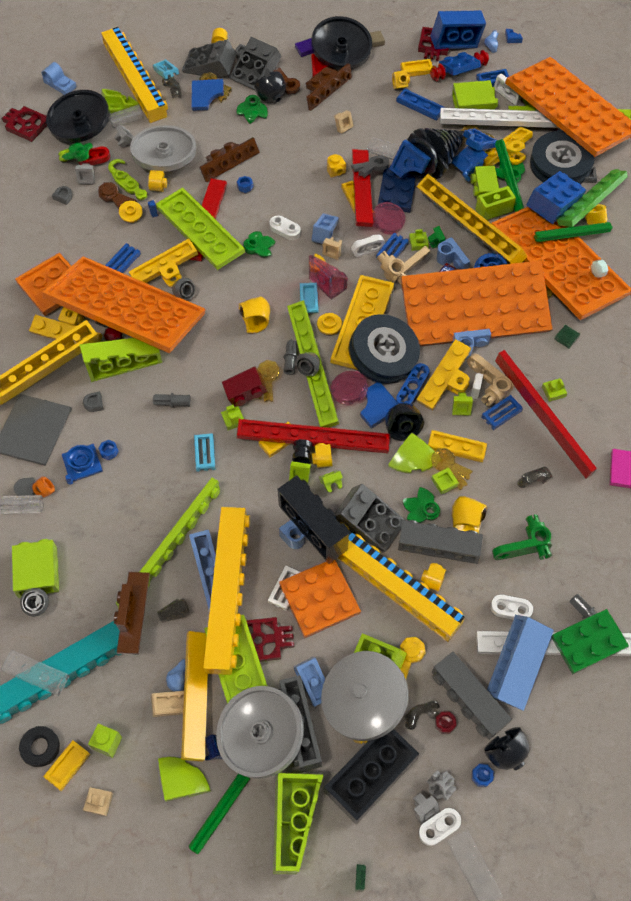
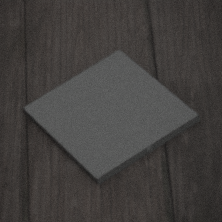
M19 394L0 432V454L46 466L72 408Z

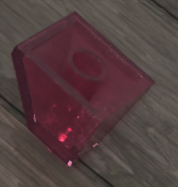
M313 255L309 256V279L313 283H317V287L331 300L347 290L348 278L344 272H340L336 267Z

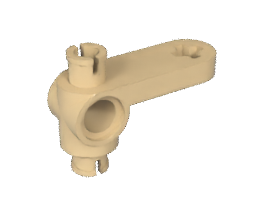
M425 246L405 263L393 255L389 257L386 251H383L376 259L382 263L380 268L384 271L385 278L391 282L398 281L401 284V276H407L406 273L421 262L431 251Z
M473 353L467 359L469 367L474 372L483 374V379L491 384L485 390V395L481 398L484 404L488 401L486 406H491L492 403L497 404L508 397V394L514 389V385L507 376L479 354Z

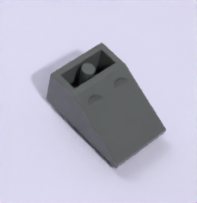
M250 37L229 78L255 90L254 86L257 81L264 75L267 78L270 72L275 70L282 56L276 47Z
M228 39L205 44L198 48L194 47L189 51L182 72L211 78L227 76L231 71L237 53Z
M364 484L353 487L334 513L336 520L339 523H344L349 528V531L360 535L366 542L383 552L387 551L401 530L402 522L406 521Z

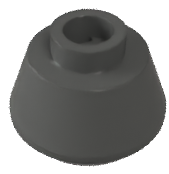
M181 278L173 284L172 292L176 297L189 301L195 294V285L191 279Z
M302 353L296 358V367L301 374L314 376L319 371L320 360L315 353Z
M39 588L28 589L20 599L22 611L32 617L43 614L49 605L47 594Z

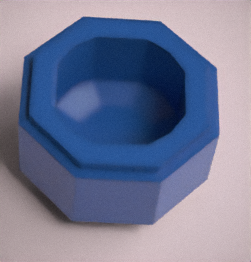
M239 177L237 180L239 191L246 193L252 190L253 181L251 177Z
M111 440L101 442L98 448L101 457L107 460L115 458L119 452L116 443Z
M478 764L472 770V781L477 787H487L493 781L494 771L487 764Z

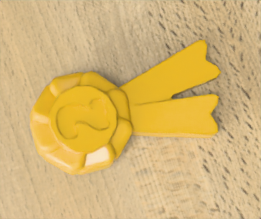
M417 637L405 638L400 645V649L407 653L400 669L405 679H407L411 663L420 662L426 654L424 643Z

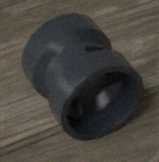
M305 439L294 441L293 449L295 452L292 455V461L310 464L312 442Z

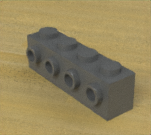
M414 520L402 522L398 550L478 564L483 534H478V532L473 530L461 531L455 527L443 528L438 527L436 524L430 523L426 525Z
M451 652L433 667L432 677L434 681L447 690V696L452 702L459 704L462 708L461 712L468 720L471 719L477 725L476 730L482 737L486 736L490 740L510 723L512 718L454 652Z
M301 676L279 680L280 689L278 690L288 695L296 703L303 719V740L300 750L293 760L294 767L299 766L300 773L322 767V760Z

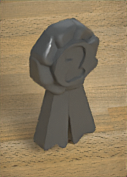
M374 156L370 158L369 162L351 165V169L354 172L359 171L358 175L365 178L373 170L383 171L387 169L389 159L384 156Z

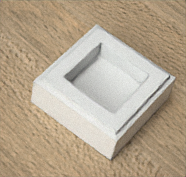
M480 373L475 375L471 397L474 399H478L483 374Z

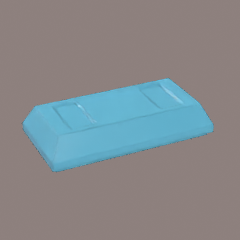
M300 283V301L304 300L308 313L319 312L317 283Z

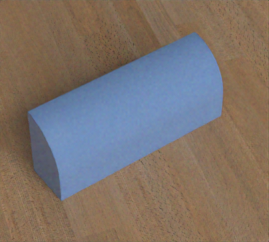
M515 614L487 691L494 699L524 711L554 631L553 629L529 617Z

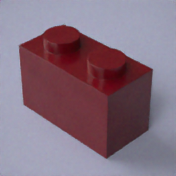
M255 366L222 381L226 396L234 407L242 406L246 402L259 398L268 392L262 375Z

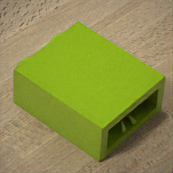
M491 80L453 83L452 99L454 108L495 110L498 107V99L495 98V88L492 87Z
M41 539L38 542H21L18 545L12 546L13 592L18 598H21L23 593L31 588L42 589L46 594L59 592L57 546L53 540Z

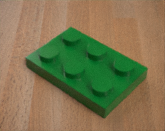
M608 609L551 636L572 675L629 647Z

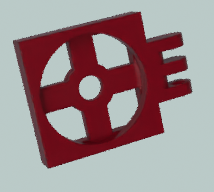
M422 27L418 52L425 53L424 59H427L428 55H430L431 60L436 56V61H439L440 55L448 56L449 48H434L432 39L428 36L431 35L433 28ZM422 42H429L431 47L424 46Z
M23 106L20 110L11 108L1 118L6 123V131L30 142H33L47 127L46 115L26 106ZM25 114H28V115L31 116V117H30L29 119H27V120L22 119ZM38 119L41 120L39 126L35 124ZM16 124L22 125V127L19 130H17L14 126Z
M277 617L246 620L248 627L253 625L251 637L260 662L280 660V649L295 647L294 642H286V640L294 639L293 634H285V632L293 631L292 626L278 627ZM261 624L270 627L274 634L265 635L261 631ZM255 637H261L262 642L256 644L254 642ZM268 643H275L274 650L270 654L264 655L263 646Z

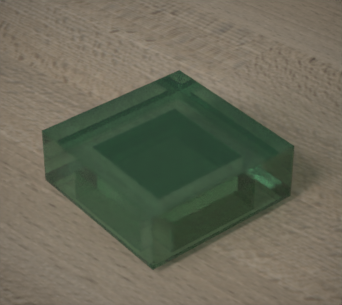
M564 325L554 340L570 349L579 338L580 333Z
M356 865L355 892H363L365 890V865Z

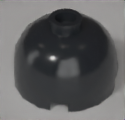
M274 71L270 72L271 76L267 78L265 75L261 77L254 86L258 97L267 103L281 101L286 91V82L282 74Z
M399 403L387 412L385 425L391 438L405 441L411 433L417 436L424 426V419L421 412L414 405Z
M514 727L505 731V736L501 738L499 736L495 737L484 748L487 758L499 769L509 770L513 768V770H518L525 765L524 760L528 757L530 750L529 741L520 727Z

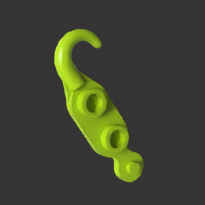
M122 159L112 160L108 165V170L112 174L114 181L126 192L135 194L138 200L146 199V190L139 189V183L125 171L114 168L115 164H125V161Z

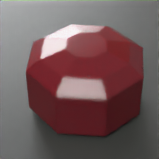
M108 327L105 329L104 338L106 341L122 339V332Z
M440 712L435 718V728L441 734H450L456 728V717L451 712Z

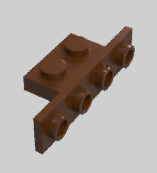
M346 64L339 71L325 67L305 83L306 89L313 91L306 97L310 111L352 78L350 64Z
M252 137L241 144L228 142L223 145V148L211 151L210 155L206 156L207 163L199 167L205 182L260 153L255 138Z
M129 572L127 584H122L121 591H118L117 604H119V609L114 614V624H116L120 631L117 654L139 655L150 573Z

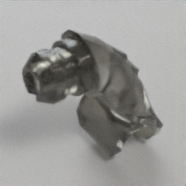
M173 77L162 79L164 86L171 87L172 98L175 96L182 97L179 83Z
M545 466L523 474L521 479L518 480L517 485L520 488H525L537 481H541L544 484L553 476L549 468Z
M430 701L418 704L410 709L404 716L406 728L414 730L421 714H428L431 719H435L439 713L432 711V709L440 708L437 701Z

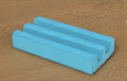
M166 59L153 64L154 71L164 79H168V75L173 77V73L179 74L178 68Z
M213 433L194 435L196 472H199L201 469H204V471H208V469L216 470ZM208 438L210 441V464L207 463L206 439ZM199 439H202L203 464H200Z

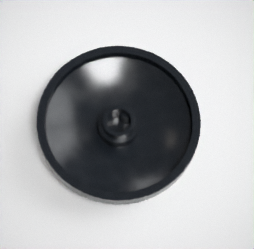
M335 16L324 19L315 27L312 33L311 46L314 55L326 66L340 70L346 64H350L351 69H355L368 60L372 50V37L367 28L355 19Z
M75 90L61 96L51 105L46 116V123L51 134L56 139L66 143H79L95 137L105 128L110 118V109L106 99L98 92Z

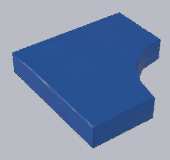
M223 79L192 81V111L208 110L212 100L224 96Z
M475 128L464 131L463 136L467 138L466 145L477 151L496 148L495 142L497 140Z
M403 140L389 169L400 178H404L410 171L422 174L425 172L431 158L409 141Z
M378 382L364 390L367 405L360 412V416L371 429L385 421L389 409L398 404L386 388Z

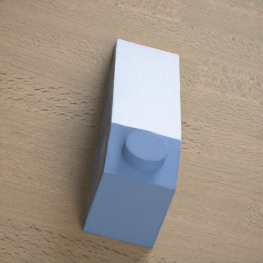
M208 529L190 534L189 537L210 612L216 554Z

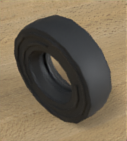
M36 726L29 729L22 736L19 743L20 756L26 764L32 767L46 766L58 755L60 742L52 729L45 726ZM39 738L45 739L48 744L46 751L41 755L33 754L31 750L33 742Z

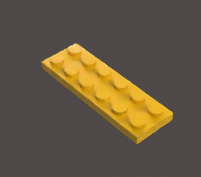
M360 275L330 363L356 369L349 355L350 338L362 320L372 315L385 314L394 283Z

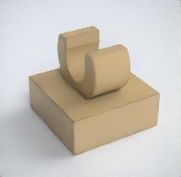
M346 110L343 113L334 115L339 133L342 134L354 126L350 111Z
M333 237L330 239L325 238L322 255L338 260L341 256L342 240L336 242Z
M90 787L83 811L107 816L113 793Z

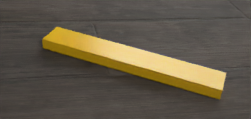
M188 631L186 637L181 760L203 762L205 760L208 674L205 673L203 666L207 636L206 633Z

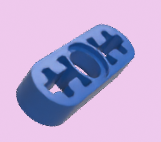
M419 363L414 366L396 396L398 404L403 403L401 400H404L406 394H408V400L404 403L411 405L414 403L428 379L429 367L427 365ZM423 371L424 373H422L418 379V372ZM414 383L418 388L411 390L408 388V384Z

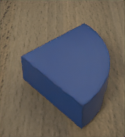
M513 29L505 30L507 43H522L523 38L520 33L513 32Z
M150 200L148 201V207L151 217H157L155 201Z

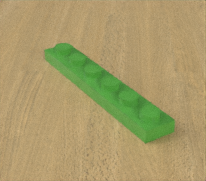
M611 170L557 219L558 225L568 227L576 225L628 177L627 171Z

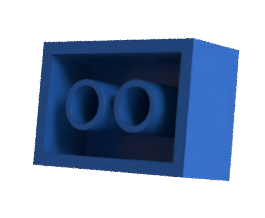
M481 10L438 11L430 36L434 48H477L485 29L486 21Z
M559 171L533 190L526 205L554 224L565 211L584 195L586 189L580 183L569 178L567 174Z

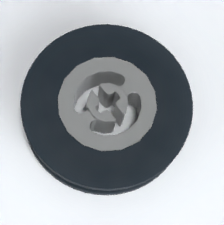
M553 131L542 135L534 143L530 157V167L533 174L541 182H545L561 171L567 174L573 181L581 184L584 182L585 177H589L595 157L564 131Z
M377 314L365 318L358 324L349 341V355L352 363L362 375L372 381L388 384L401 381L408 376L418 362L420 345L416 334L404 321L391 315ZM393 350L395 352V356L391 355Z

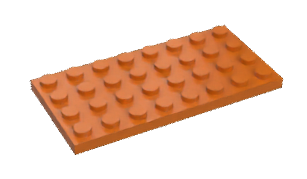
M552 57L546 58L506 78L505 84L594 157L631 138V120Z
M529 207L491 223L524 250L527 258L523 262L542 260L545 285L579 320L631 295V288L609 266L606 276L596 278L592 274L591 265L593 261L602 259L579 236L542 242L535 241L534 235L537 231L567 228L568 226H560L558 221L552 224Z
M84 256L42 292L43 298L167 353H170L205 315V308L178 298L175 295Z
M542 260L401 276L407 325L416 334L420 346L452 343L454 333L490 329L491 338L553 330Z

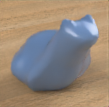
M493 30L485 39V45L492 53L497 52L498 48L497 36L499 33H497V30Z
M182 659L166 676L167 686L173 692L184 691L186 659Z

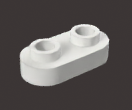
M274 216L270 219V229L272 232L288 240H296L300 237L301 229L298 224L282 216Z
M372 235L371 237L355 241L351 250L355 257H361L379 251L385 245V241L381 235Z
M506 595L495 596L490 606L494 615L514 620L515 614L530 618L533 613V606L528 600ZM497 605H502L504 610L498 609ZM518 609H523L525 613L520 614Z
M446 808L424 822L419 829L421 842L427 846H434L454 833L461 825L459 813L452 808ZM447 817L453 821L450 826L445 823V818ZM427 830L433 831V838H428L426 836Z

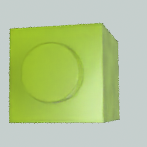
M97 724L88 745L94 751L113 758L122 736L118 731Z

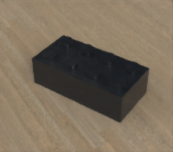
M296 475L277 489L278 503L281 510L328 564L348 550V528L336 520V516L330 508L326 509L318 494L314 495L311 492L310 486L304 479L301 480Z
M393 729L383 737L368 741L325 785L324 793L357 825L418 759L419 753Z

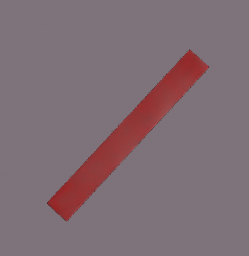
M505 350L499 352L495 360L497 365L512 381L514 387L585 479L590 477L596 471V466Z
M239 419L237 439L294 444L296 440L305 439L311 441L313 446L324 443L326 445L330 444L331 448L377 453L389 452L390 434L246 419Z

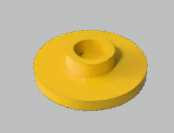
M126 201L119 207V215L126 222H136L142 217V207L135 201Z
M325 313L318 318L317 327L321 333L333 335L341 330L342 320L334 313Z

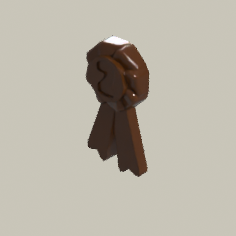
M281 68L273 70V72L278 71L282 74L286 82L285 92L287 94H295L300 90L299 80L288 78Z
M104 182L99 186V197L106 202L113 201L118 209L126 201L137 202L136 199L120 194L118 187L113 182Z

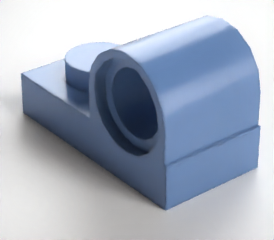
M56 62L51 63L41 72L44 83L64 95L72 92L77 87L76 82L64 76L62 68Z
M323 213L313 226L312 242L323 244L325 238L330 239L334 228L338 224L339 217Z
M452 237L438 245L436 260L439 264L448 265L453 263L457 270L469 269L470 260Z
M490 329L457 332L453 335V342L456 339L471 347V351L466 357L468 359L472 354L474 346L483 347L489 345L491 332Z
M291 520L279 528L280 537L290 548L299 549L304 545L305 536ZM297 534L300 538L293 539L291 536Z
M311 657L293 667L296 675L301 676L302 684L312 705L315 707L321 704L325 677L316 658Z

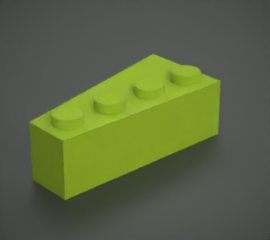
M135 338L79 344L91 382L162 363L158 348Z
M278 773L275 785L273 874L296 875L300 871L323 775Z

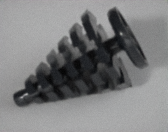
M419 128L413 131L414 133H411L407 140L428 155L431 160L424 173L421 174L416 171H410L409 173L421 179L427 174L435 180L441 178L466 139L463 136L464 131L433 128L432 130L431 128Z

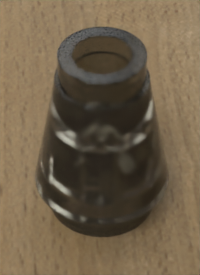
M177 598L157 611L161 623L184 618L190 613L184 598L180 600Z

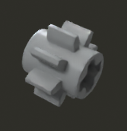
M436 770L427 780V783L430 784L429 792L437 800L442 797L448 800L457 789L453 786L455 779L447 771L440 774Z

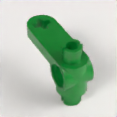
M537 514L533 515L534 518L530 515L526 517L528 526L525 528L528 540L497 546L492 550L495 560H503L538 552L540 560L544 559L543 556H545V559L552 556L549 549L552 546L550 530L545 526L544 522L539 521ZM539 536L543 541H539L535 537Z

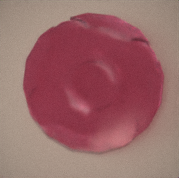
M380 203L373 211L374 226L385 234L399 232L405 223L403 210L394 203Z
M357 371L342 372L335 377L331 384V393L334 399L346 405L362 400L368 390L366 378Z

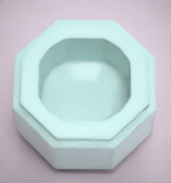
M604 260L593 261L591 265L592 274L596 278L606 276L608 272L606 262Z

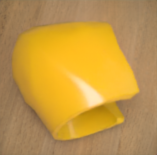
M262 296L239 303V313L246 324L247 333L261 332L269 324L270 305Z
M459 496L452 505L453 527L461 531L473 530L479 534L480 524L486 517L487 506L475 499Z

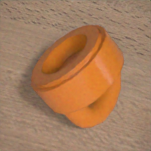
M44 476L32 485L33 492L39 497H47L55 491L53 483Z

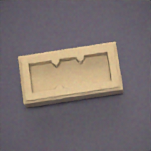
M184 691L152 693L153 717L183 714Z

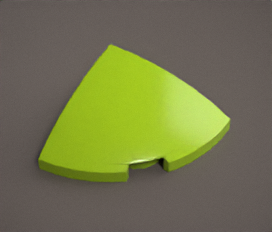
M109 89L101 90L102 96L108 103L110 115L126 114L138 109L140 106L130 96H128L127 100V97L122 95L121 92Z
M411 433L395 453L388 466L403 473H411L412 470L418 469L424 472L435 467L442 458L423 440Z
M177 757L158 758L165 802L211 792L205 776L197 767H193L186 760H181V758Z

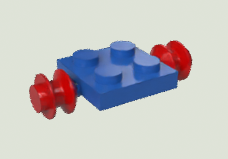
M481 50L480 54L475 52L474 56L461 52L454 57H445L444 60L439 61L438 68L432 66L430 70L431 78L438 81L439 77L445 79L447 72L454 76L480 68L482 64L486 66L489 61V55L484 50Z

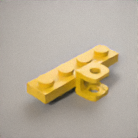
M519 127L503 139L511 164L518 165L526 159L525 154L520 151L525 149L524 143L533 137L532 131ZM490 148L485 152L488 156L484 159L483 166H494L500 161L496 148Z
M188 238L129 271L131 277L144 283H148L161 275L166 285L172 288L173 284L182 278L177 266L198 255V252ZM176 277L175 281H170L171 278Z
M65 307L60 312L59 321L35 314L29 331L33 334L56 340L81 324L84 316ZM96 332L100 340L99 342H101L103 335L101 333Z
M456 339L454 340L418 396V403L433 411L446 389L458 395V392L465 393L469 387L470 378L467 374L460 371L459 368L470 353L471 347Z

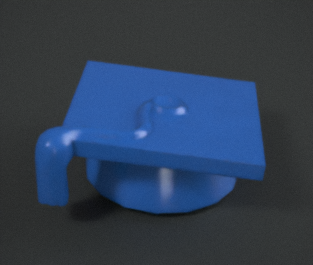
M467 146L453 158L451 163L463 172L464 179L469 182L471 178L468 175L474 174L476 166H483L484 159L488 154L483 150L477 151Z
M94 443L87 446H74L68 452L62 454L68 474L65 477L69 485H72L73 481L103 472Z

